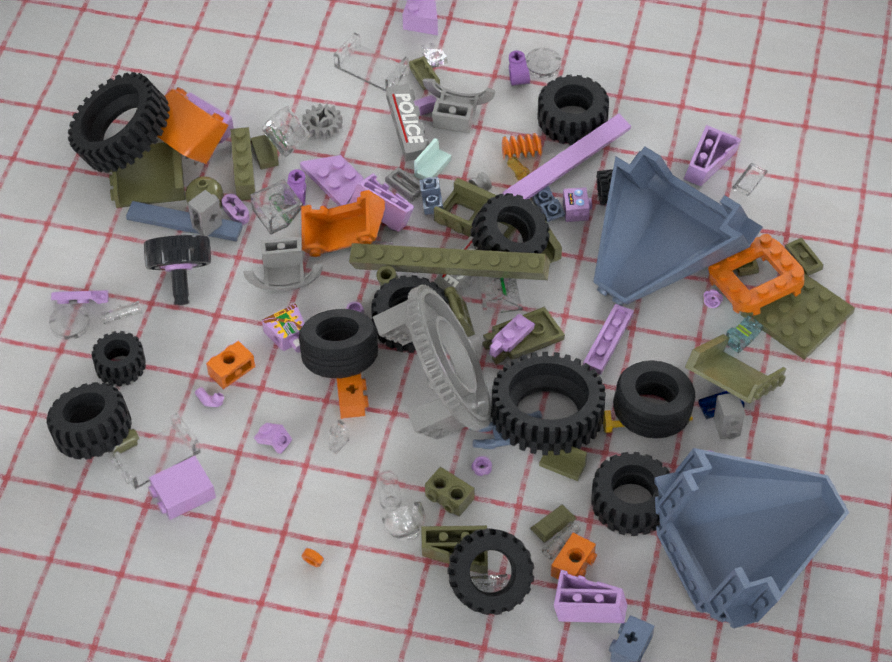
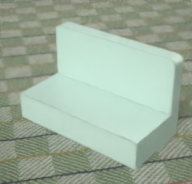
M434 138L414 161L415 177L419 179L437 177L451 161V155L439 149L438 139Z

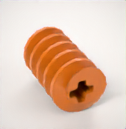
M533 133L532 137L529 134H525L524 139L521 135L517 136V140L514 136H510L509 141L506 136L502 138L501 145L504 160L506 155L512 160L513 154L519 159L521 153L527 158L528 152L534 157L535 151L538 152L539 156H542L540 137L538 138L536 133Z

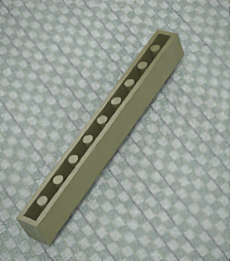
M352 243L349 263L355 269L378 270L382 266L388 265L392 266L396 272L547 281L550 260L546 254Z

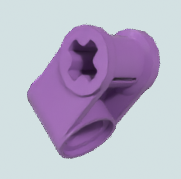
M519 50L512 51L509 54L511 86L530 84V73L525 54Z
M294 169L288 175L284 200L286 199L285 203L289 204L292 200L291 206H304L307 189L305 173L302 170Z

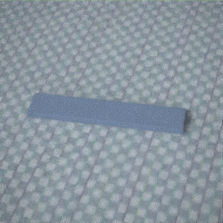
M132 201L126 214L127 220L200 234L192 228L189 212ZM222 219V225L208 236L237 242L243 225L240 222Z

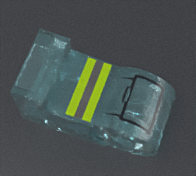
M747 316L735 328L731 327L726 332V336L730 337L727 345L739 354L761 333L763 325L752 316Z

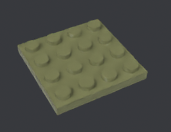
M805 273L804 286L801 288V293L795 297L790 293L761 307V314L753 316V312H741L742 317L756 325L803 360L819 347L855 310V307Z

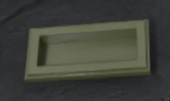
M562 504L530 527V529L545 543L577 518Z

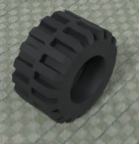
M113 331L110 335H103V339L99 338L97 344L93 346L91 355L99 379L101 378L102 382H108L111 386L117 384L118 387L125 383L129 385L132 380L134 382L138 380L137 376H142L143 370L146 368V359L141 341L139 342L137 336L133 337V334L130 332L125 334V331H120V333ZM126 356L123 360L111 361L115 357Z

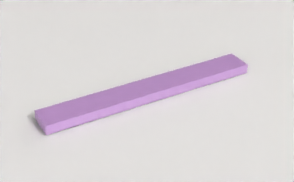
M617 114L506 189L502 194L512 193L513 196L518 194L523 196V199H530L631 129V125L620 114Z

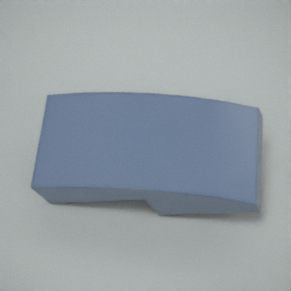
M428 177L419 180L425 215L434 214L435 206L444 209L439 178Z
M549 186L531 197L534 204L541 209V214L545 215L547 222L565 216L558 198H554Z

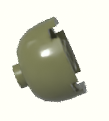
M202 176L195 178L189 183L185 192L187 205L189 201L206 190L211 195L217 196L220 201L219 207H222L224 193L217 180Z

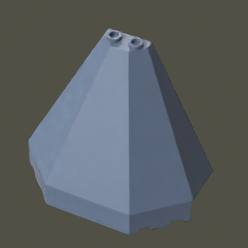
M644 146L630 164L615 156L593 282L598 286L596 290L605 297L609 294L613 297L612 301L620 306H623V304L627 305L749 248L763 226L748 218L742 206L724 195L720 200L721 204L674 176L662 157Z
M693 448L678 466L676 472L654 478L659 492V496L655 497L656 514L660 516V525L656 526L657 536L697 611L701 613L707 612L711 618L720 622L726 621L734 629L754 622L758 623L780 600L849 514L845 503L828 475Z

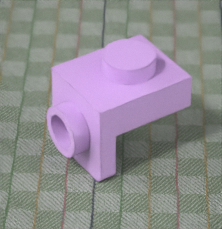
M265 423L261 426L259 432L254 437L257 443L272 445L275 451L280 454L292 441L291 436L283 425Z

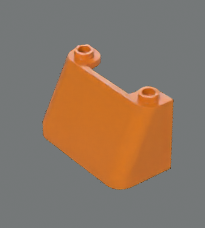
M172 88L164 95L170 107V111L167 112L169 119L165 120L167 126L161 128L164 132L162 136L157 137L182 155L207 164L229 125L223 121L224 118L215 112L213 115L209 114L188 99L189 97L186 96L187 92L182 88Z
M365 190L360 192V197H357V202L330 209L320 206L319 210L312 209L310 204L301 206L302 251L308 253L311 257H319L324 253L349 248L352 243L372 244L377 238L384 215L385 200L372 191Z

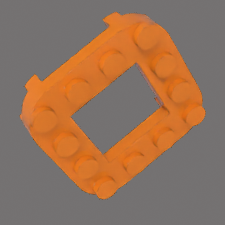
M762 234L760 237H756L749 248L708 266L711 285H716L732 303L733 311L736 313L740 311L746 313L753 312V316L761 314V307L790 293L795 297L798 296L805 282L803 267L770 234ZM761 258L763 262L767 260L780 274V276L748 290L732 271Z

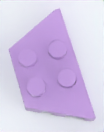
M341 155L300 162V168L338 206L348 204L357 184L364 180Z

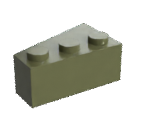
M487 525L421 526L422 556L449 564L450 555L453 554L456 544L460 543L467 534L470 535L479 529H486ZM484 551L475 557L470 571L488 576V551Z

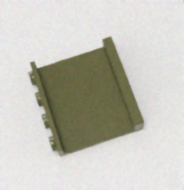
M165 142L151 144L150 147L152 149L149 152L145 150L142 153L144 157L141 159L135 158L134 164L130 165L127 163L126 168L121 169L119 167L116 172L110 170L112 175H109L110 186H113V189H110L111 201H115L116 208L130 207L132 201L156 204L185 200L182 154Z
M724 334L692 349L685 365L686 369L749 404L759 400L763 395L766 396L778 386L781 387L786 379L784 374L787 369L782 367L767 376L724 352L730 337Z

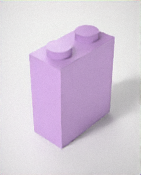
M196 456L149 477L151 484L148 487L149 492L153 498L157 497L159 501L157 505L161 513H166L169 520L216 498L214 486Z

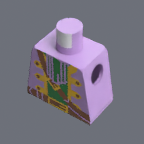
M296 303L262 319L263 332L281 350L286 351L293 347L296 352H300L299 332L304 325V321Z

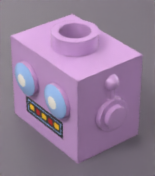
M586 187L563 189V207L566 222L589 221L592 199L588 198Z

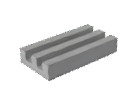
M398 167L385 177L386 183L413 202L415 197L418 198L420 196V183Z

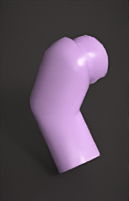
M203 387L195 391V395L204 406L219 407L223 404L224 396L221 393H214L213 396H209Z

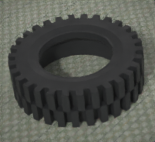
M127 72L123 74V77L119 74L115 76V80L112 78L108 79L106 85L101 83L98 86L99 90L91 91L92 96L90 98L85 97L83 100L85 102L84 105H79L77 108L79 112L74 113L72 116L75 121H70L69 124L71 129H68V134L70 135L68 137L69 144L95 171L109 173L112 170L116 172L119 167L121 169L126 168L127 163L130 165L134 164L135 158L141 159L144 157L142 153L145 150L149 152L152 149L150 145L152 143L156 144L158 142L156 137L162 136L164 132L161 128L167 126L165 120L169 119L167 112L170 111V107L166 97L145 75L143 76L140 73L131 72L129 74ZM137 108L132 119L122 130L114 136L103 140L108 127L118 116L130 109Z
M537 352L531 353V358H528L526 354L520 356V362L516 358L511 360V366L505 364L503 371L499 370L497 378H494L491 400L492 423L496 425L498 434L502 432V438L505 441L510 438L512 446L519 443V449L525 451L528 447L532 454H536L537 450H542V455L547 456L548 451H553L554 455H560V450H564L565 454L571 453L572 447L581 449L582 443L587 446L590 443V438L594 440L597 437V432H600L604 420L605 385L602 384V378L600 376L597 377L595 369L590 371V365L587 363L581 366V360L578 358L571 361V355L565 354L564 358H561L558 352H554V356H548V352H542V356H538ZM552 391L570 398L577 406L578 412L566 418L549 420L530 416L518 409L517 406L524 397L532 393Z

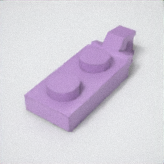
M108 290L52 292L51 300H57V304H69V300L77 299V303H89V299H92L97 304L109 302Z
M518 314L494 336L489 354L496 358L503 350L511 352L533 331L535 324L521 314Z

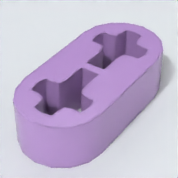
M235 194L225 195L222 198V207L230 219L240 222L242 225L248 223L250 219L249 211L243 202Z

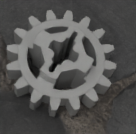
M320 103L316 108L312 105V110L306 109V114L302 115V127L305 133L309 132L310 137L316 135V139H319L320 136L326 139V136L329 135L332 138L333 133L338 134L339 129H342V115H340V110L335 109V106L329 108V105L326 104L325 107H322Z

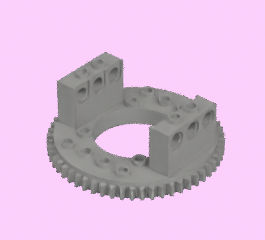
M422 284L410 290L407 301L373 316L379 336L386 337L390 341L394 340L395 343H401L402 346L413 341L421 366L428 376V385L432 390L435 389L439 396L438 399L408 412L416 433L438 440L464 427H468L472 431H479L489 426L490 418H492L491 401L481 365L457 317L435 290L433 291L429 286ZM443 344H444V346L446 347V349H447V351H448V353H449V355H450V361H451L452 365L455 367L456 372H457V375H456L455 371L453 370V368H452V366H451V364H450V362H449V360H448V358H447V356H446V353H445L444 348H443V346H442Z

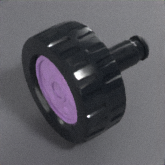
M175 235L153 238L144 242L146 268L171 272L174 305H187L190 303L188 300L187 271L192 270V268L207 266L211 263L210 239L207 236Z

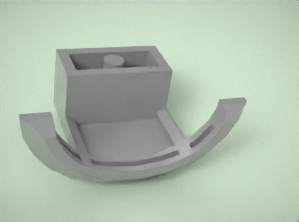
M423 79L426 89L440 98V100L436 99L432 113L433 128L470 133L477 105L488 103L495 97L496 91L492 88H487L481 93L466 94L448 90L440 86L434 79Z
M300 237L261 240L264 280L258 278L253 270L243 271L246 280L255 287L270 291H288L304 287L315 281L322 272L323 264H313L312 270L304 277Z

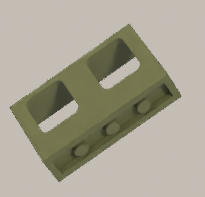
M457 178L454 181V190L443 203L444 209L435 206L434 221L453 229L457 233L470 237L473 219L482 206L491 197L496 195ZM460 204L473 210L474 213L469 220H465L450 213L454 205ZM499 222L508 227L503 235L510 240L517 229L510 224Z

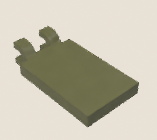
M545 306L522 315L535 324L533 331L511 352L503 350L496 358L492 356V360L496 365L503 362L508 356L511 360L517 359L522 355H527L564 340L565 334ZM511 320L492 327L491 333L483 334L485 341L482 342L485 350L490 349L494 336Z

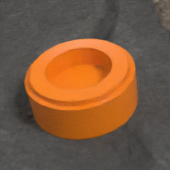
M306 548L301 555L305 562L314 567H320L324 561V558L318 552L310 548Z

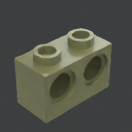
M440 466L425 483V495L431 502H437L447 512L454 513L460 517L475 499V488Z

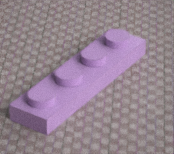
M618 304L614 305L583 364L587 363L590 365V371L595 369L598 374L602 375L633 317L634 310Z

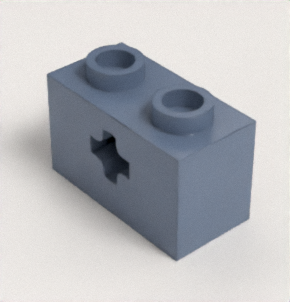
M630 615L627 622L621 623L618 630L620 635L617 640L613 639L609 647V652H611L610 661L640 662L653 638L655 626Z

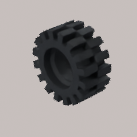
M613 169L597 171L596 183L600 205H607Z

